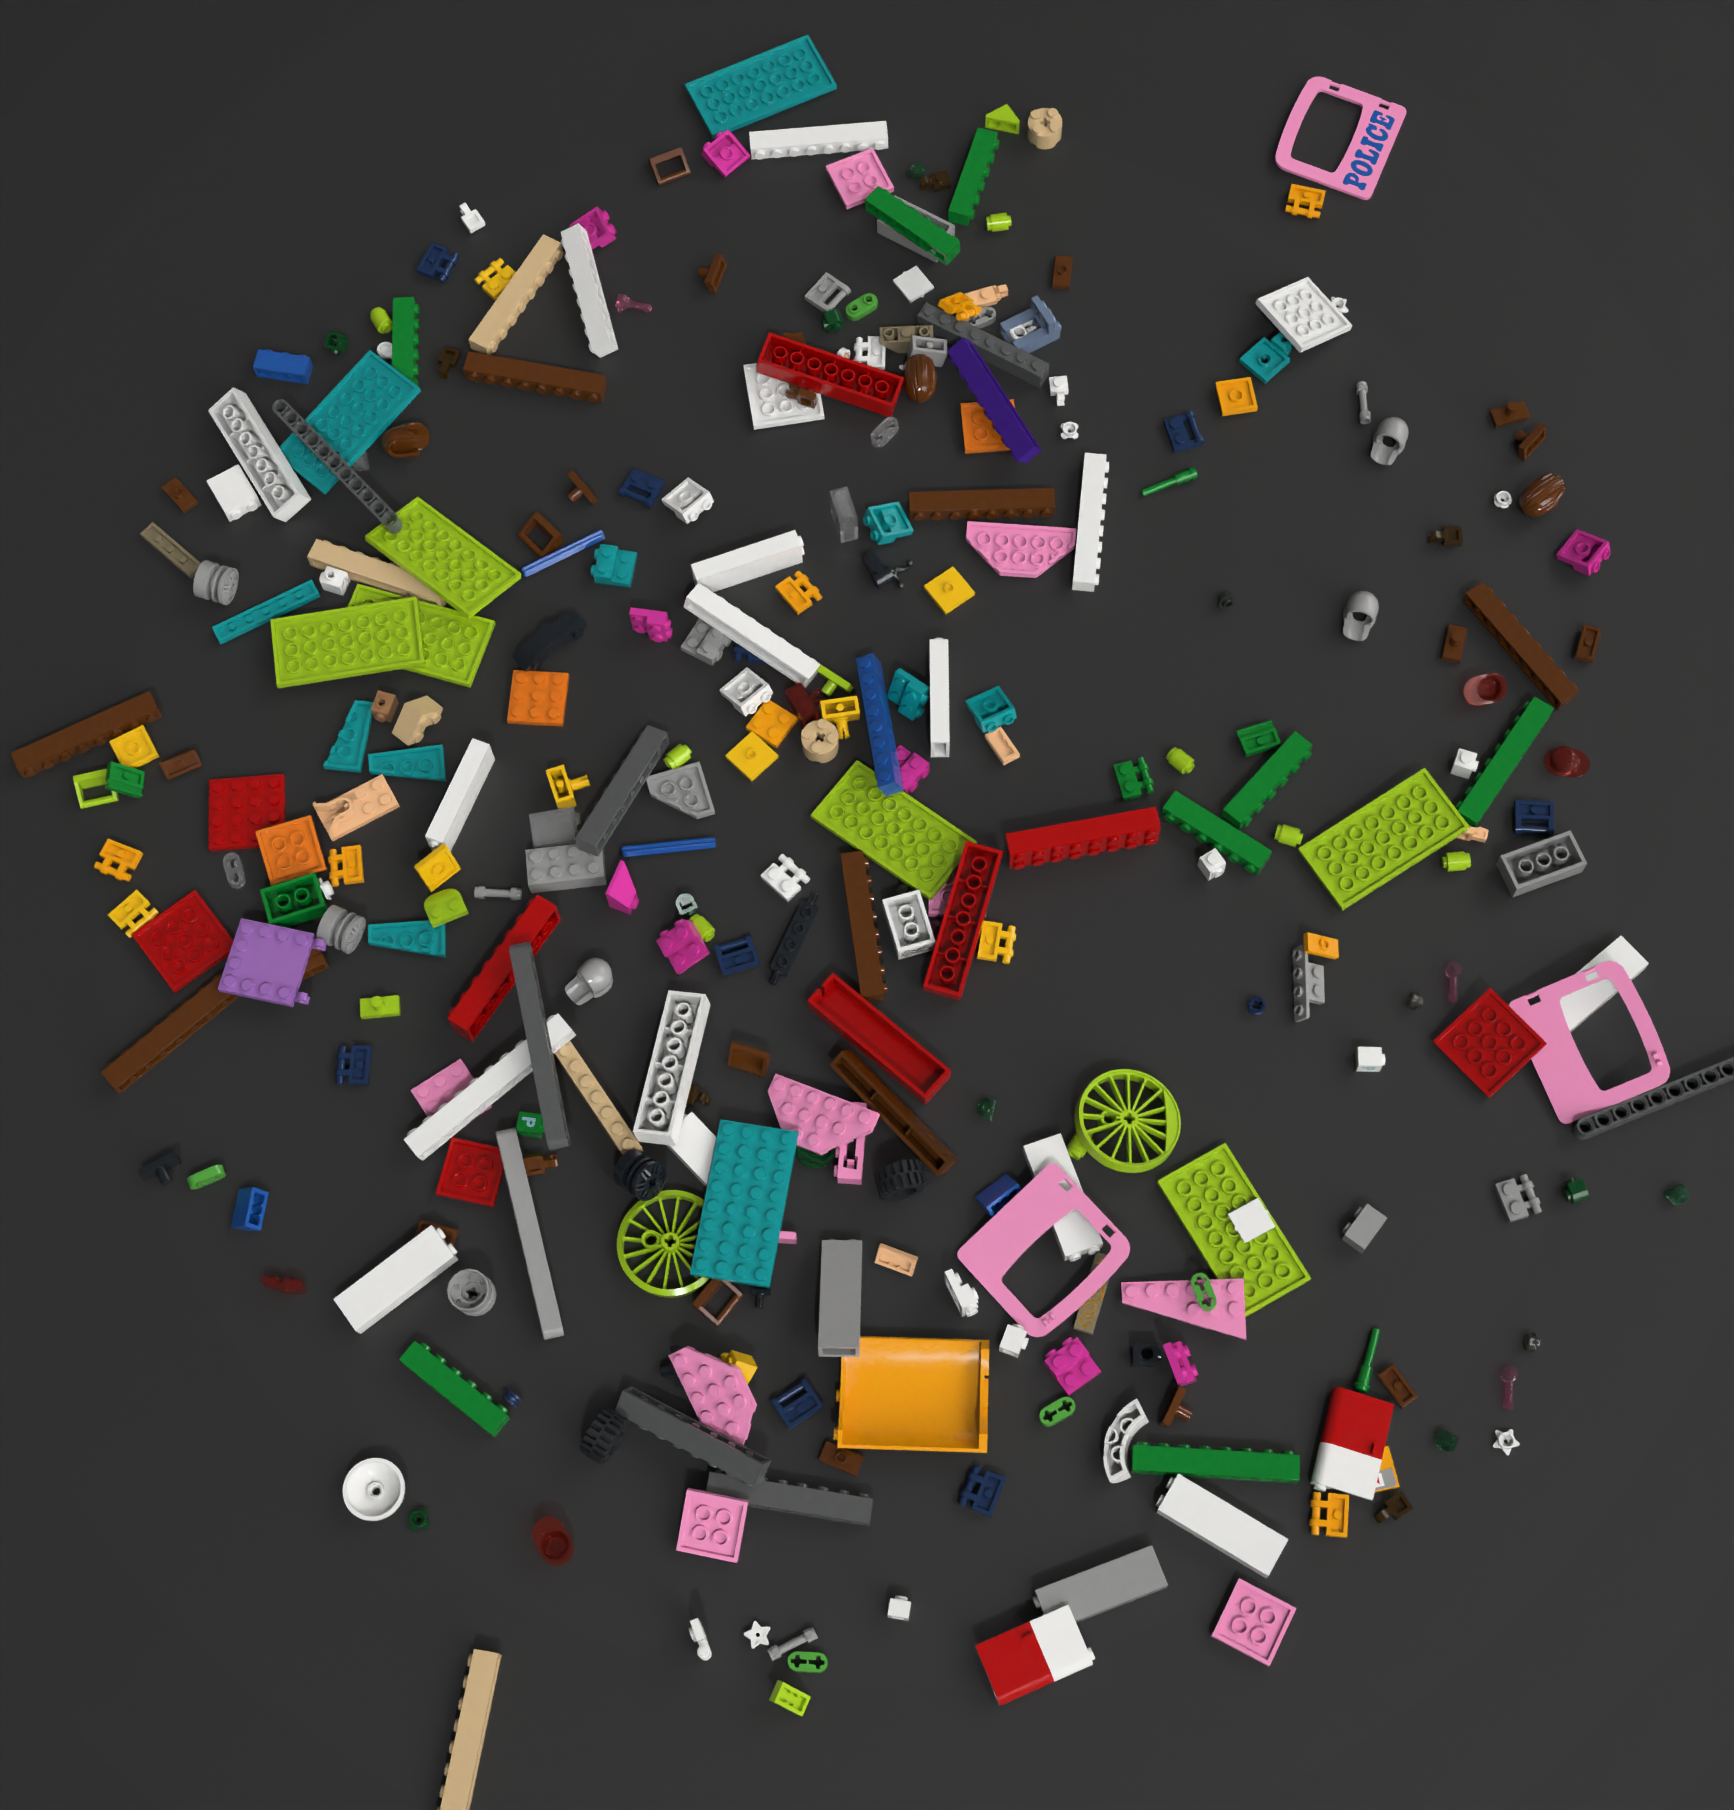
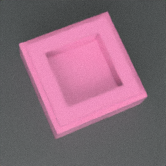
M781 1231L779 1243L797 1244V1234L791 1231Z

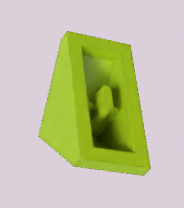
M1005 104L986 114L985 128L1019 134L1020 120L1008 104Z

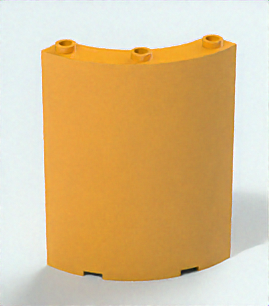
M860 1336V1357H841L840 1389L836 1390V1402H840L838 1427H834V1440H838V1448L987 1453L988 1378H984V1376H989V1340Z

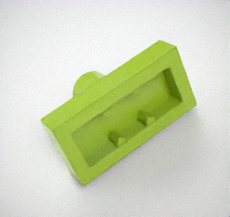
M820 664L816 670L828 680L821 690L830 697L837 686L849 694L854 689L849 682Z
M399 995L374 996L373 998L360 999L361 1019L400 1016Z
M777 1680L769 1700L803 1717L811 1696Z

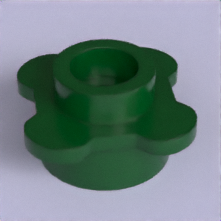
M423 1508L421 1511L411 1510L408 1513L411 1523L409 1525L410 1530L416 1531L419 1528H429L430 1523L427 1519L429 1512L427 1509Z

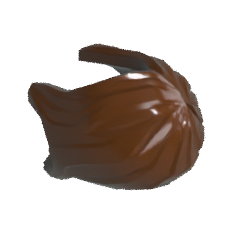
M916 354L908 358L903 374L905 391L909 399L917 403H924L931 399L937 386V374L933 360L925 354Z
M419 422L406 423L387 430L383 435L381 444L384 451L390 457H416L420 455V451L424 447L429 445L430 433L428 428Z
M1547 473L1534 480L1521 493L1519 504L1522 512L1527 516L1535 518L1543 516L1556 508L1561 496L1565 492L1564 480L1555 473Z

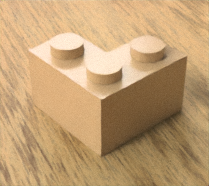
M428 696L404 703L392 734L408 746L419 743L424 736L425 728L440 721L443 707Z

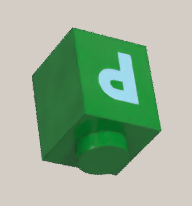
M519 1111L516 1126L518 1136L542 1139V1134L545 1133L542 1115Z

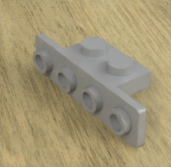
M1304 944L1293 948L1292 953L1295 1022H1301L1310 1017L1309 1002L1319 1005L1325 1003L1324 966L1308 962V953H1304Z

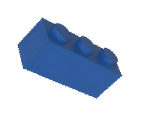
M258 349L253 369L257 377L308 385L313 364L310 357L306 355H293L288 352L280 353L269 349Z

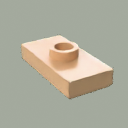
M1001 726L994 732L985 734L986 741L1003 766L1020 757L1019 752Z
M881 1243L874 1263L912 1277L918 1257Z

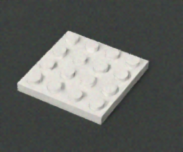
M1309 277L1260 297L1255 303L1300 353L1350 331L1353 326Z
M757 363L743 365L754 430L825 419L821 394L814 392L817 397V404L814 409L798 404V400L786 397V391L794 392L790 390L789 383L756 373Z

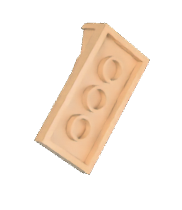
M382 774L327 803L313 802L312 804L332 842L400 807Z

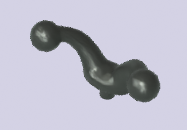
M908 560L905 567L896 566L895 570L890 568L899 589L904 588V583L897 573L912 567L914 564L912 560Z

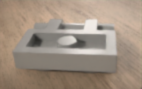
M1527 1174L1520 1176L1522 1182L1520 1185L1516 1184L1514 1178L1494 1185L1509 1223L1527 1218L1529 1216L1527 1209L1532 1208L1534 1214L1542 1212L1540 1208L1541 1202L1538 1197L1536 1198L1533 1190L1534 1185L1532 1181H1529ZM1525 1191L1529 1201L1524 1202L1520 1192Z

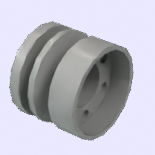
M204 560L199 565L194 577V595L206 600L212 599V601L223 605L230 604L238 587V570L226 565L220 567L218 563Z
M332 905L326 910L319 923L317 938L325 940L324 943H327L328 946L334 945L337 950L350 954L358 946L363 936L366 920L363 916L356 915L353 912L348 914L346 909Z
M474 1269L461 1270L453 1275L447 1289L448 1298L452 1305L466 1315L474 1317L484 1315L490 1311L495 1304L497 1296L496 1288L492 1281ZM472 1292H473V1293H476V1292H477L478 1295L472 1297V1296H471V1293H472Z

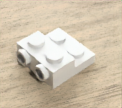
M689 477L661 499L663 504L673 510L676 516L686 524L690 521H696L699 514L704 510H709L714 502L710 492Z
M748 667L719 690L721 695L729 700L734 708L745 717L748 714L755 713L757 707L763 702H768L773 694L770 685Z
M952 1269L945 1271L944 1282L961 1316L967 1315V1317L978 1313L977 1299L979 1297L975 1288H970L968 1283L962 1286L959 1274H954Z

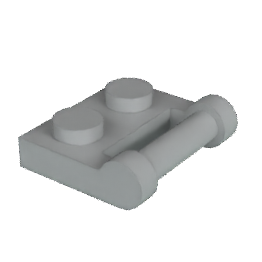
M826 272L804 297L807 302L823 313L833 310L845 296L851 293V289ZM836 289L840 290L828 305L824 303Z

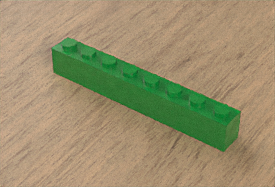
M1535 696L1531 702L1527 701L1522 708V711H1524L1522 716L1517 715L1512 723L1514 725L1513 729L1507 730L1503 736L1505 741L1503 744L1498 743L1493 751L1495 754L1493 759L1488 758L1483 766L1486 769L1483 773L1479 772L1474 779V782H1476L1474 787L1469 786L1464 796L1466 799L1464 802L1459 801L1455 807L1468 825L1471 827L1477 826L1551 716L1554 707Z
M1137 1442V1445L1132 1446L1131 1473L1170 1476L1180 1474L1186 1477L1298 1483L1300 1455H1294L1293 1451H1282V1454H1276L1273 1450L1266 1449L1261 1450L1260 1453L1253 1452V1449L1241 1448L1240 1451H1232L1230 1447H1220L1219 1450H1211L1210 1446H1199V1449H1195L1185 1444H1180L1178 1447H1170V1444L1167 1443L1149 1446L1148 1442Z

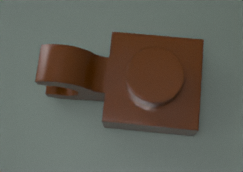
M795 384L789 385L790 390L794 392L786 391L788 399L798 400V404L812 409L815 408L817 397L814 392L801 388L798 390Z
M542 1152L523 1155L527 1176L546 1173L545 1168L557 1167V1153L549 1154L546 1157H543Z

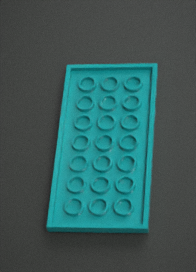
M805 35L686 83L685 89L711 137L715 139L714 137L721 131L723 133L728 129L730 132L836 90L837 84L809 35Z
M369 350L310 413L305 421L351 467L421 392V389ZM293 433L279 447L292 469L324 495L338 482V479Z
M720 1119L690 1275L770 1288L799 1132Z

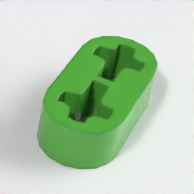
M214 1165L189 1176L187 1182L190 1189L195 1190L224 1178L226 1173L223 1165Z
M1196 1273L1191 1279V1285L1197 1302L1202 1310L1212 1311L1217 1305V1300L1209 1278L1204 1273ZM1199 1277L1201 1278V1280H1206V1282L1203 1283L1205 1289L1203 1291H1201L1199 1285L1195 1286L1194 1284L1197 1282V1278ZM1205 1293L1209 1299H1213L1210 1307L1202 1304L1204 1302L1203 1294Z
M1063 1397L1044 1407L1039 1414L1040 1423L1046 1427H1051L1071 1416L1075 1411L1074 1400L1070 1397ZM1063 1402L1071 1404L1069 1412L1066 1409L1058 1411V1409L1062 1408ZM1045 1412H1047L1048 1414L1056 1412V1414L1052 1416L1051 1422H1049L1048 1419H1043L1045 1417Z
M797 1651L791 1653L788 1657V1665L795 1672L822 1673L828 1666V1660L822 1653ZM796 1656H799L800 1660H806L807 1663L799 1664V1667L796 1668L795 1664L791 1663V1661L795 1660ZM817 1657H821L824 1665H821L820 1669H816V1665L809 1664V1661H816Z

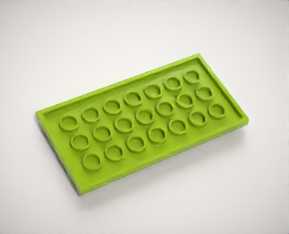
M416 497L395 513L403 525L400 532L392 534L380 524L365 535V541L468 619L521 579L519 571L419 497Z
M357 583L348 607L409 597ZM418 600L425 665L405 668L404 670L471 688L496 625L495 621L475 615L468 619L457 610Z
M417 596L270 619L278 689L425 665Z
M858 760L855 761L810 815L814 821L856 850L863 851L866 857L914 890H920V894L932 901L958 869L965 842L969 841L977 844L976 840L904 791L886 797L878 788L875 772Z
M1423 768L1299 847L1298 852L1343 911L1468 831L1470 826L1426 768Z
M1226 1143L1157 1181L1158 1186L1215 1278L1244 1279L1245 1318L1311 1280L1308 1272L1270 1212L1268 1215L1275 1228L1244 1244L1238 1232L1234 1231L1235 1227L1228 1217L1229 1213L1259 1198L1265 1210L1268 1209Z

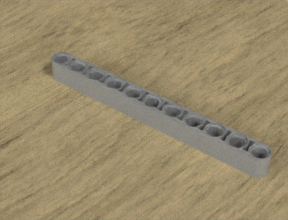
M516 1128L496 1131L497 1143L543 1339L548 1340L564 1336Z

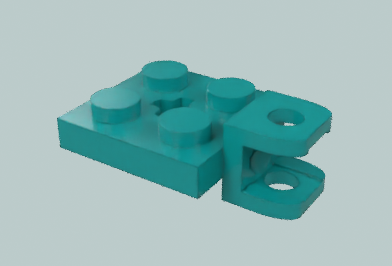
M1281 332L1273 337L1271 342L1263 337L1240 358L1239 363L1266 384L1290 362V358L1287 355L1291 352L1292 344ZM1261 358L1264 360L1267 358L1268 362L1262 363Z

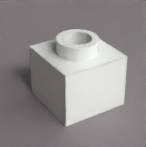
M895 1596V1599L890 1598L888 1618L909 1621L911 1602L907 1601V1597Z

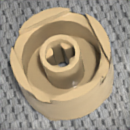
M1040 108L1033 110L1028 118L1027 137L1029 142L1036 145L1039 149H1050L1056 146V143L1061 140L1062 118L1057 109Z
M826 719L815 720L808 723L801 732L802 750L806 758L820 763H826L835 758L839 749V735L832 723Z

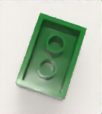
M315 872L260 890L269 924L286 928L322 917L328 909L324 893L320 888L319 878Z

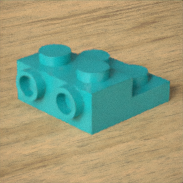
M899 501L868 507L863 515V523L865 526H869L871 539L873 541L876 540L878 545L892 543L898 537L912 535L914 531Z
M600 544L599 549H595L594 559L597 560L596 565L591 567V575L594 577L595 583L631 588L637 552L619 550L618 546Z
M899 668L895 671L887 698L899 706V713L913 721L915 718H920L923 714V705L929 698L927 694L930 687Z
M999 686L965 700L966 706L973 714L976 724L983 733L987 731L994 732L998 726L1003 724L1009 725L1017 718L1015 707Z

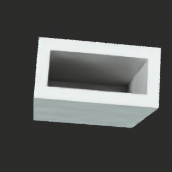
M239 464L207 480L213 495L229 522L237 520L242 515L254 511L261 506L257 494Z

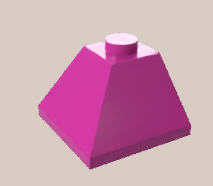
M620 860L605 894L609 907L631 915L632 910L637 908L639 899L625 862Z

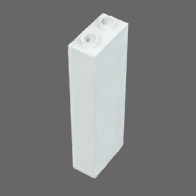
M793 530L691 564L694 584L696 586L700 583L709 588L710 591L716 592L802 563V555H805L801 535L797 536L796 531Z
M943 638L930 639L931 757H950L948 639Z
M472 738L425 835L432 852L443 843L451 852L495 761L490 744Z
M1620 936L1577 973L1600 963L1613 961L1624 968L1632 981L1645 970L1649 963ZM1595 971L1585 975L1587 981L1597 978L1598 974ZM1604 979L1561 998V1008L1570 1033L1618 993L1611 980Z
M691 1112L683 1116L676 1146H666L707 1188L717 1137Z
M1061 1133L1023 1146V1154L1033 1178L1047 1165L1053 1163L1057 1164L1082 1190ZM1065 1180L1060 1183V1186L1066 1192L1072 1188ZM1078 1210L1071 1211L1052 1226L1064 1261H1076L1081 1258V1255L1086 1253L1089 1255L1096 1254V1252H1100L1103 1246L1099 1232Z
M432 1225L333 1299L356 1332L362 1334L458 1261L455 1255L457 1253L456 1249L451 1243L447 1245L444 1240L446 1235L440 1228L436 1229Z
M1178 1474L1176 1478L1171 1477L1166 1486L1169 1491L1166 1496L1161 1495L1156 1503V1506L1159 1507L1156 1513L1264 1578H1267L1289 1539L1182 1475Z

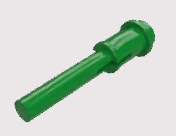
M1188 467L1187 470L1174 474V477L1142 489V496H1147L1174 484L1178 486L1189 480L1194 481L1198 477L1197 471L1194 467Z
M1372 1328L1364 1363L1360 1365L1357 1382H1354L1355 1390L1361 1393H1367V1390H1370L1369 1381L1373 1372L1371 1365L1380 1330Z

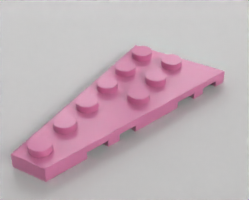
M1244 1279L1209 1280L1216 1296L1217 1305L1215 1309L1208 1312L1200 1308L1192 1289L1191 1280L1121 1282L1122 1304L1247 1341ZM1197 1280L1194 1284L1195 1286L1199 1285L1201 1291L1205 1290L1203 1283L1206 1280ZM1205 1293L1203 1294L1204 1302L1202 1304L1210 1307L1213 1299H1209Z

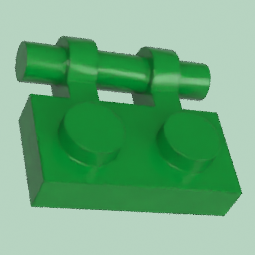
M1144 757L1137 759L1138 766L1133 767L1131 760L1113 765L1123 801L1141 797L1142 789H1146L1147 794L1154 793V782L1149 776L1148 763H1145ZM1136 774H1141L1143 781L1138 782Z

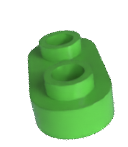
M867 293L852 301L846 306V317L851 321H858L875 311L878 306L877 297L874 294Z

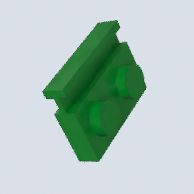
M1272 720L1236 731V736L1239 739L1245 757L1281 746V741L1272 724Z
M111 761L107 763V784L105 789L139 799L143 795L141 792L144 786L145 771Z

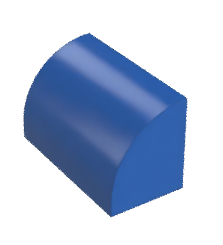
M1005 1174L975 1198L987 1215L992 1218L1021 1191V1188L1016 1181Z
M254 1187L239 1189L231 1228L245 1231H261L269 1192Z

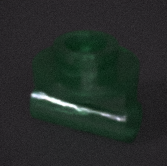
M915 162L905 174L908 178L912 177L915 180H920L921 177L925 176L926 168L923 163Z
M989 1098L979 1101L977 1104L978 1115L988 1121H993L997 1101Z
M1680 1184L1665 1191L1664 1195L1674 1205H1681L1688 1200L1689 1191L1685 1188L1684 1184Z
M1441 1428L1436 1438V1444L1441 1450L1451 1452L1455 1450L1460 1438Z

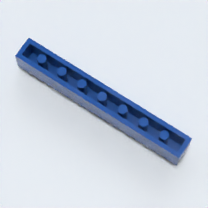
M871 653L856 658L877 785L887 797L902 792L904 789L882 665L879 659Z

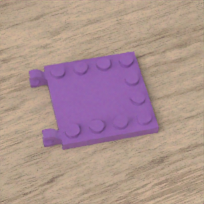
M241 918L218 990L223 993L293 1007L295 1002L308 1005L310 997H308L307 993L298 992L311 950L325 951L327 943H324L325 940L316 938L314 933Z

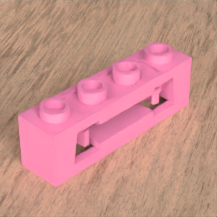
M852 1102L868 1109L867 1103ZM864 1135L856 1138L855 1162H857V1170L854 1169V1159H847L848 1144L836 1147L835 1157L839 1158L838 1165L834 1166V1177H837L838 1183L862 1185L865 1148ZM844 1161H847V1168L844 1167Z

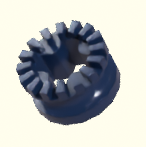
M1260 996L1252 997L1248 1002V1011L1252 1015L1257 1016L1264 1012L1266 1007L1265 1000ZM1253 1002H1255L1256 1004H1261L1259 1010L1257 1008H1252L1254 1004Z
M509 1388L507 1389V1394L502 1395L514 1408L517 1407L516 1404L522 1401Z

